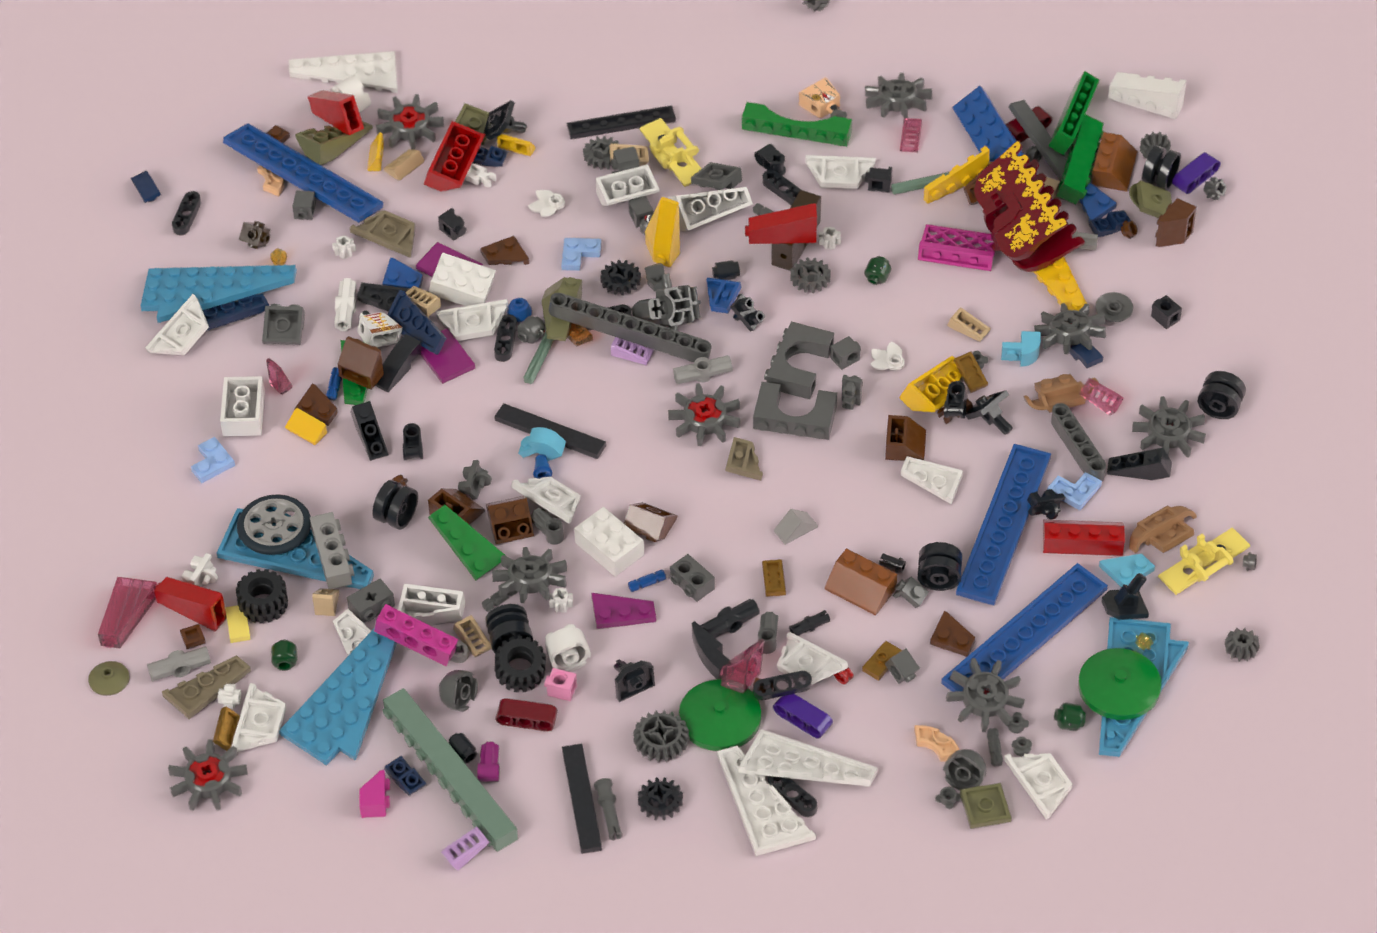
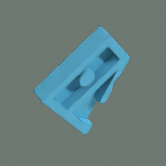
M1143 554L1105 559L1099 562V567L1120 587L1124 584L1129 585L1138 573L1146 577L1155 571V565Z

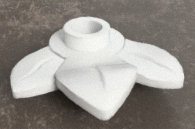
M536 190L538 200L529 204L528 207L533 212H540L541 217H549L556 210L564 207L565 200L562 195L553 193L550 190Z
M890 342L887 350L872 349L874 361L871 363V366L875 369L896 371L904 367L905 361L902 357V349L897 344Z

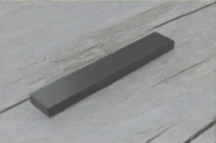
M1025 100L1010 103L1008 108L1061 181L1067 161L1066 157L1048 146L1051 136Z

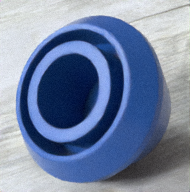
M515 298L510 302L507 314L515 316L517 322H522L532 315V308L527 300Z

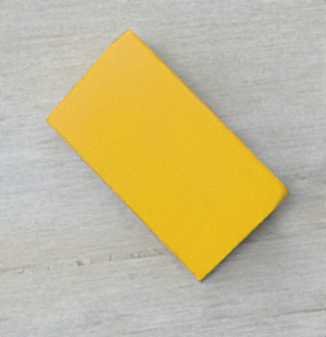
M380 132L370 145L367 171L381 170L384 138Z
M504 134L497 137L498 148L531 156L535 150V146L529 141Z
M298 408L294 410L285 426L287 430L313 445H316L327 434L325 423Z

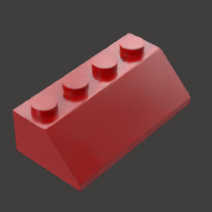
M451 121L429 167L423 185L440 192L461 188L485 134Z
M1043 519V553L1123 556L1125 544L1123 522Z

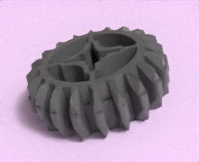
M656 710L653 715L648 712L647 718L641 716L640 722L636 723V729L633 731V740L637 751L641 752L643 757L648 756L649 761L656 758L657 762L660 759H664L667 762L668 758L675 760L676 755L681 756L682 750H686L687 743L689 742V730L686 727L685 720L681 721L680 715L674 717L673 711L666 714L665 710L662 713H658Z

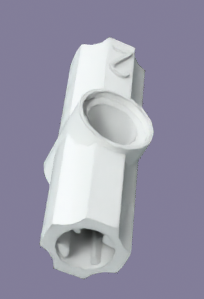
M344 278L340 281L338 296L335 298V328L340 331H347L351 328L353 313L356 311V281L351 280V278Z

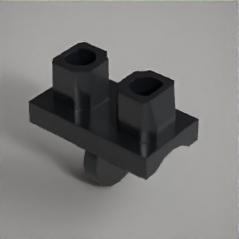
M738 294L736 301L730 306L735 313L733 318L735 321L741 320L749 331H754L757 325L763 321L765 315L762 311H756L753 307L754 301L750 297L746 298L743 294Z
M1052 489L1046 490L1041 497L1037 492H1032L1027 499L1031 506L1028 513L1030 516L1043 514L1050 520L1056 519L1058 513L1061 512L1060 503L1066 497L1063 493L1055 494Z

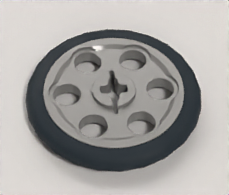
M280 494L267 495L252 501L243 509L237 521V533L243 544L252 551L266 555L283 554L297 548L304 542L311 529V515L305 505L293 497ZM269 507L277 508L274 512L266 511ZM288 511L295 512L291 517L285 516V513ZM252 518H261V520L257 523L251 522ZM292 526L298 528L294 532H290L287 530L289 527ZM258 532H261V533L264 534V535H263L262 537H260V538H255V537H254V534H255V533H258ZM275 537L282 538V540L278 543L272 541V539Z

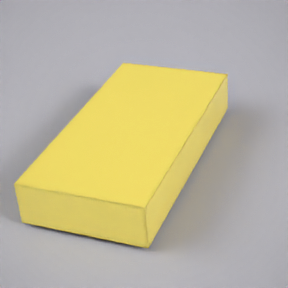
M239 606L225 607L230 642L251 640L248 619L244 616L243 612H240Z

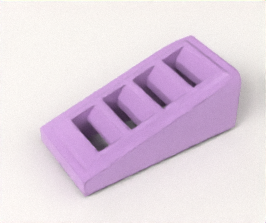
M615 337L611 345V356L644 365L648 364L653 353L651 348Z
M475 827L441 852L449 863L459 870L490 842L481 830ZM475 836L480 840L479 843H476L473 839ZM468 842H470V843L472 844V846H473L472 848H469V847H468V845H467ZM464 848L466 852L462 853L460 849Z

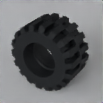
M257 569L256 572H248L247 576L241 577L242 581H238L236 587L237 603L240 612H243L248 620L251 619L253 623L259 621V624H264V621L272 622V619L275 618L277 620L280 618L279 614L283 615L285 613V609L288 606L286 583L281 575H277V572H269L268 569H264V571ZM261 594L269 595L265 598H255Z
M518 636V639L511 637L509 642L505 640L502 642V647H498L495 654L494 672L496 678L499 679V683L502 686L506 685V689L510 690L513 688L514 692L522 689V692H527V688L533 690L535 684L539 685L541 679L544 678L546 655L543 653L542 646H538L536 640L531 642L530 637H526V639H522V636ZM522 658L529 661L531 666L525 670H517L512 668L509 663L514 659Z

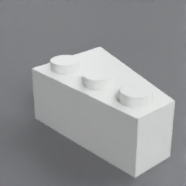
M404 584L398 610L428 625L462 620L465 607L463 591Z

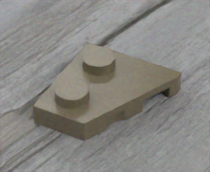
M737 437L733 438L725 471L761 481L763 473L758 466L759 460L754 452L753 442Z

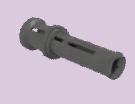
M602 778L594 783V788L598 791L599 796L597 801L603 808L609 839L615 840V833L616 838L620 839L622 832L614 805L616 796L611 788L613 783L609 778Z

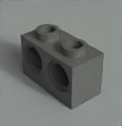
M689 554L670 566V579L673 584L680 586L688 597H692L696 602L715 589V577Z

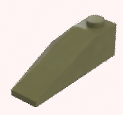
M362 121L364 129L351 135H347L329 125L324 126V130L316 131L315 128L296 133L295 138L307 158L319 165H325L327 162L337 158L371 131L373 125Z
M563 277L544 292L541 305L547 339L566 341L572 323L551 316L548 310L550 298L554 293H563L582 299V279H575L573 277Z

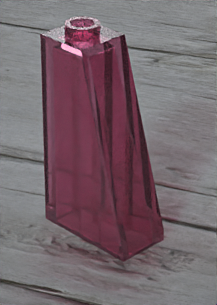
M117 577L98 632L100 646L119 649L122 647L156 600L154 592L157 586L156 582Z

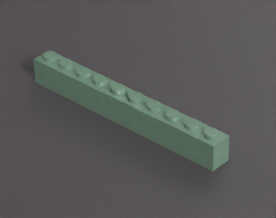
M402 688L383 699L384 708L382 711L385 717L393 721L396 731L405 736L407 745L416 750L415 752L419 760H424L431 775H436L440 786L448 790L451 800L455 804L458 803L460 805L461 811L466 818L469 817L472 820L473 827H478L489 840L488 846H492L498 852L517 841L516 826L408 692Z

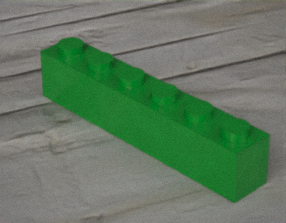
M1086 71L1083 72L1074 85L1048 145L1063 155L1073 143L1100 81Z
M1085 114L1071 145L1056 196L1075 205L1079 199L1083 200L1087 192L1085 188L1091 179L1088 176L1093 171L1094 166L1092 164L1096 160V153L1100 146L1099 141L1102 139L1104 132L1102 130L1103 122Z

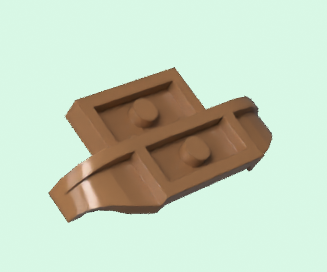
M1062 374L1059 377L1043 379L1040 382L1034 383L1038 399L1030 400L1027 395L1023 397L1025 402L1032 408L1047 410L1051 413L1053 406L1057 403H1064L1069 408L1085 404V400L1091 398L1097 391L1099 381L1095 377L1091 378L1090 384L1085 387L1081 381L1077 382L1071 374Z
M1165 506L1137 523V527L1133 530L1130 537L1129 549L1137 553L1140 545L1144 543L1147 546L1151 544L1162 553H1165L1194 536V529L1184 522V518L1190 516L1195 519L1197 518L1196 513L1184 506Z

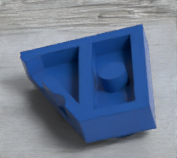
M1092 183L1088 184L1085 188L1087 192L1083 200L1079 199V202L1083 205L1084 213L1088 216V222L1092 219L1104 217L1117 206L1114 200Z
M390 257L382 285L408 289L415 286L421 289L423 274Z
M707 277L711 311L729 314L730 306L735 302L742 288L741 283Z

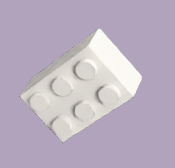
M442 252L431 280L429 293L463 306L485 303L493 284L496 270Z
M262 376L224 377L220 418L223 436L262 435L265 396Z
M604 507L574 528L575 543L615 577L644 556V540Z

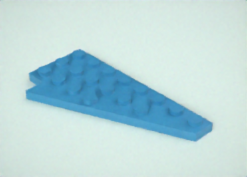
M296 265L149 268L141 301V310L158 311V323L168 321L192 294L197 297L202 310L293 284L295 283L297 272Z
M269 507L266 511L274 512L277 508ZM236 509L216 553L217 558L326 582L311 529L304 542L289 552L278 555L260 554L249 549L240 540L237 533V521L243 509ZM252 518L251 522L257 523L261 520V518ZM292 526L289 527L287 530L290 532H294L298 528ZM258 532V533H255V534H254V537H255V538H260V537H262L264 534L261 533V532ZM275 537L272 539V541L275 543H278L282 540L281 537ZM349 555L350 560L347 562L348 565L352 564L354 576H351L352 585H347V587L362 589L371 584L374 572Z
M1110 617L1107 649H1129L1147 657L1159 671L1161 691L1186 653L1189 642L1170 640L1171 623L1133 619L1118 620ZM1146 714L1129 720H1115L1102 716L1099 755L1120 757Z
M373 629L279 730L280 735L326 766L340 751L351 759L356 760L397 642L374 632Z

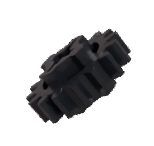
M620 260L617 263L611 261V266L605 265V270H601L602 287L607 288L608 293L614 291V295L618 292L622 296L624 292L631 294V289L637 290V285H640L641 272H639V267H634V263L628 264V260H625L624 263H621Z
M655 777V782L647 780L648 786L641 785V791H638V806H641V812H646V817L654 815V820H657L661 816L665 820L666 815L672 818L674 817L673 812H680V806H683V792L680 791L679 785L674 786V780L668 783L666 777L662 781Z

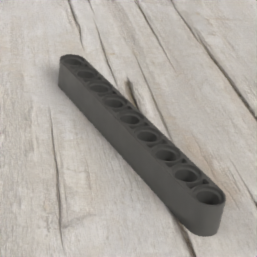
M554 293L550 298L548 311L553 317L691 362H695L700 357L708 359L710 357L712 346L707 340L563 293Z

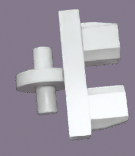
M208 553L204 557L194 556L191 560V568L195 569V571L185 570L182 574V581L200 587L202 584L215 583L218 576L215 573L217 569L210 561L212 556Z

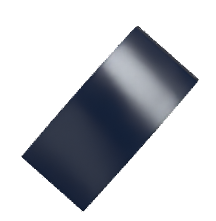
M491 146L489 150L480 147L473 163L490 167H502L508 151Z
M147 170L131 178L144 203L152 202L161 195Z
M1125 210L1108 212L1106 218L1090 220L1089 227L1098 237H1103L1121 231L1123 222H1129L1131 219Z
M1082 344L1071 345L1069 353L1075 361L1080 360L1087 369L1103 362L1102 354L1093 345L1091 350H1088Z
M402 756L384 766V770L390 778L409 796L426 785V782L416 769H412Z

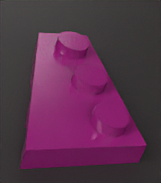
M591 593L596 629L656 622L654 601Z

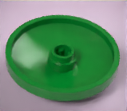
M1111 648L1097 652L1086 660L1079 673L1078 689L1085 704L1097 714L1115 720H1129L1146 714L1155 706L1161 692V677L1156 666L1144 655L1129 649Z
M715 679L696 685L687 692L679 707L681 721L685 720L686 727L689 730V740L693 744L710 751H719L745 745L756 735L761 724V707L758 699L749 688L732 680Z

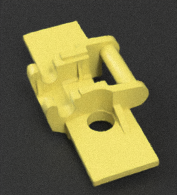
M661 118L640 127L639 130L650 143L651 153L661 166L672 171L684 187L690 185L691 177L702 168L693 158L699 152V148L692 144L684 134L683 128L677 127L670 130ZM677 137L687 149L683 147L676 148L674 144L677 143ZM680 162H684L687 165L685 167H680L677 164Z
M1230 528L1207 543L1202 533L1197 536V545L1190 550H1187L1186 544L1180 547L1182 560L1159 574L1158 578L1177 595L1197 581H1206L1216 571L1226 565H1231L1233 558L1248 549L1250 544L1234 528ZM1186 568L1194 570L1190 575L1183 572Z

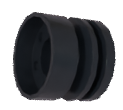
M518 604L500 605L492 609L485 617L487 632L490 635L489 640L495 654L498 647H502V642L505 640L509 642L511 637H514V639H518V636H522V639L530 637L531 642H533L532 631L524 607Z

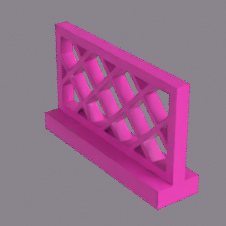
M926 224L922 240L919 243L918 260L991 271L995 251L991 247L993 242L988 244L984 242L985 240L992 241L991 234ZM929 231H930V232H936V233H938V234L931 235V234L929 233ZM947 235H955V237L950 238ZM970 237L973 238V240L968 241L966 238ZM943 238L945 241L939 242L937 239ZM962 241L963 244L957 245L955 242ZM979 243L981 247L976 248L974 245Z

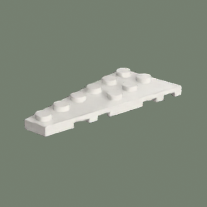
M395 51L289 60V74L293 78L306 80L316 78L322 79V82L325 83L329 81L340 83L350 76H355L363 84V88L367 86L374 87L377 91L387 89L391 90L392 93L398 94Z
M761 729L739 765L738 773L870 786L877 774L878 768Z
M738 746L717 751L718 759L756 856L816 840V834L807 828L802 818L798 817L791 810V806L772 785L768 784L763 775L738 773L739 765L745 757V754Z

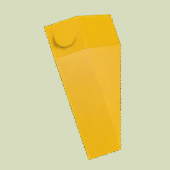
M662 196L645 230V244L653 262L657 264L662 263L663 266L669 268L680 254L679 202Z
M950 356L910 382L899 398L912 411L936 412L942 408L946 401L949 384L953 381H959L961 378V374L954 362V357Z

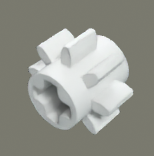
M825 227L823 232H819V245H823L825 249H835L837 244H841V232H837L834 227Z
M347 236L336 238L337 243H332L335 256H339L342 259L352 257V251H356L353 238L350 239Z
M556 588L553 593H550L549 607H554L556 613L567 612L569 607H573V593H568L566 588Z
M226 684L224 689H219V704H224L223 707L227 706L230 709L235 708V705H240L241 690L236 689V684Z

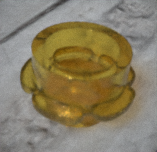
M276 248L270 255L273 265H284L287 260V253L282 249Z
M1141 632L1139 636H1135L1137 639L1135 643L1142 650L1151 649L1154 641L1147 634Z

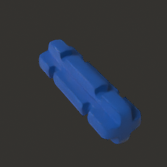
M334 367L331 371L329 389L326 393L329 400L337 399V392L339 391L342 378L339 376L338 368Z
M661 569L637 580L628 582L629 590L634 592L639 590V588L642 589L655 584L657 581H663L666 579V574Z

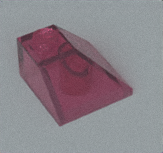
M760 639L722 667L720 677H722L721 686L740 693H744L754 682L755 677L757 678L761 674L765 640Z

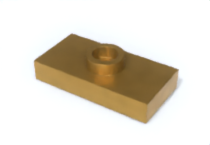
M972 351L954 358V362L970 393L988 386V382Z
M782 559L762 561L766 597L786 595Z
M885 640L862 666V671L879 681L888 671L885 663L902 650Z
M227 706L221 708L213 738V743L225 751L229 750L232 746L240 715Z

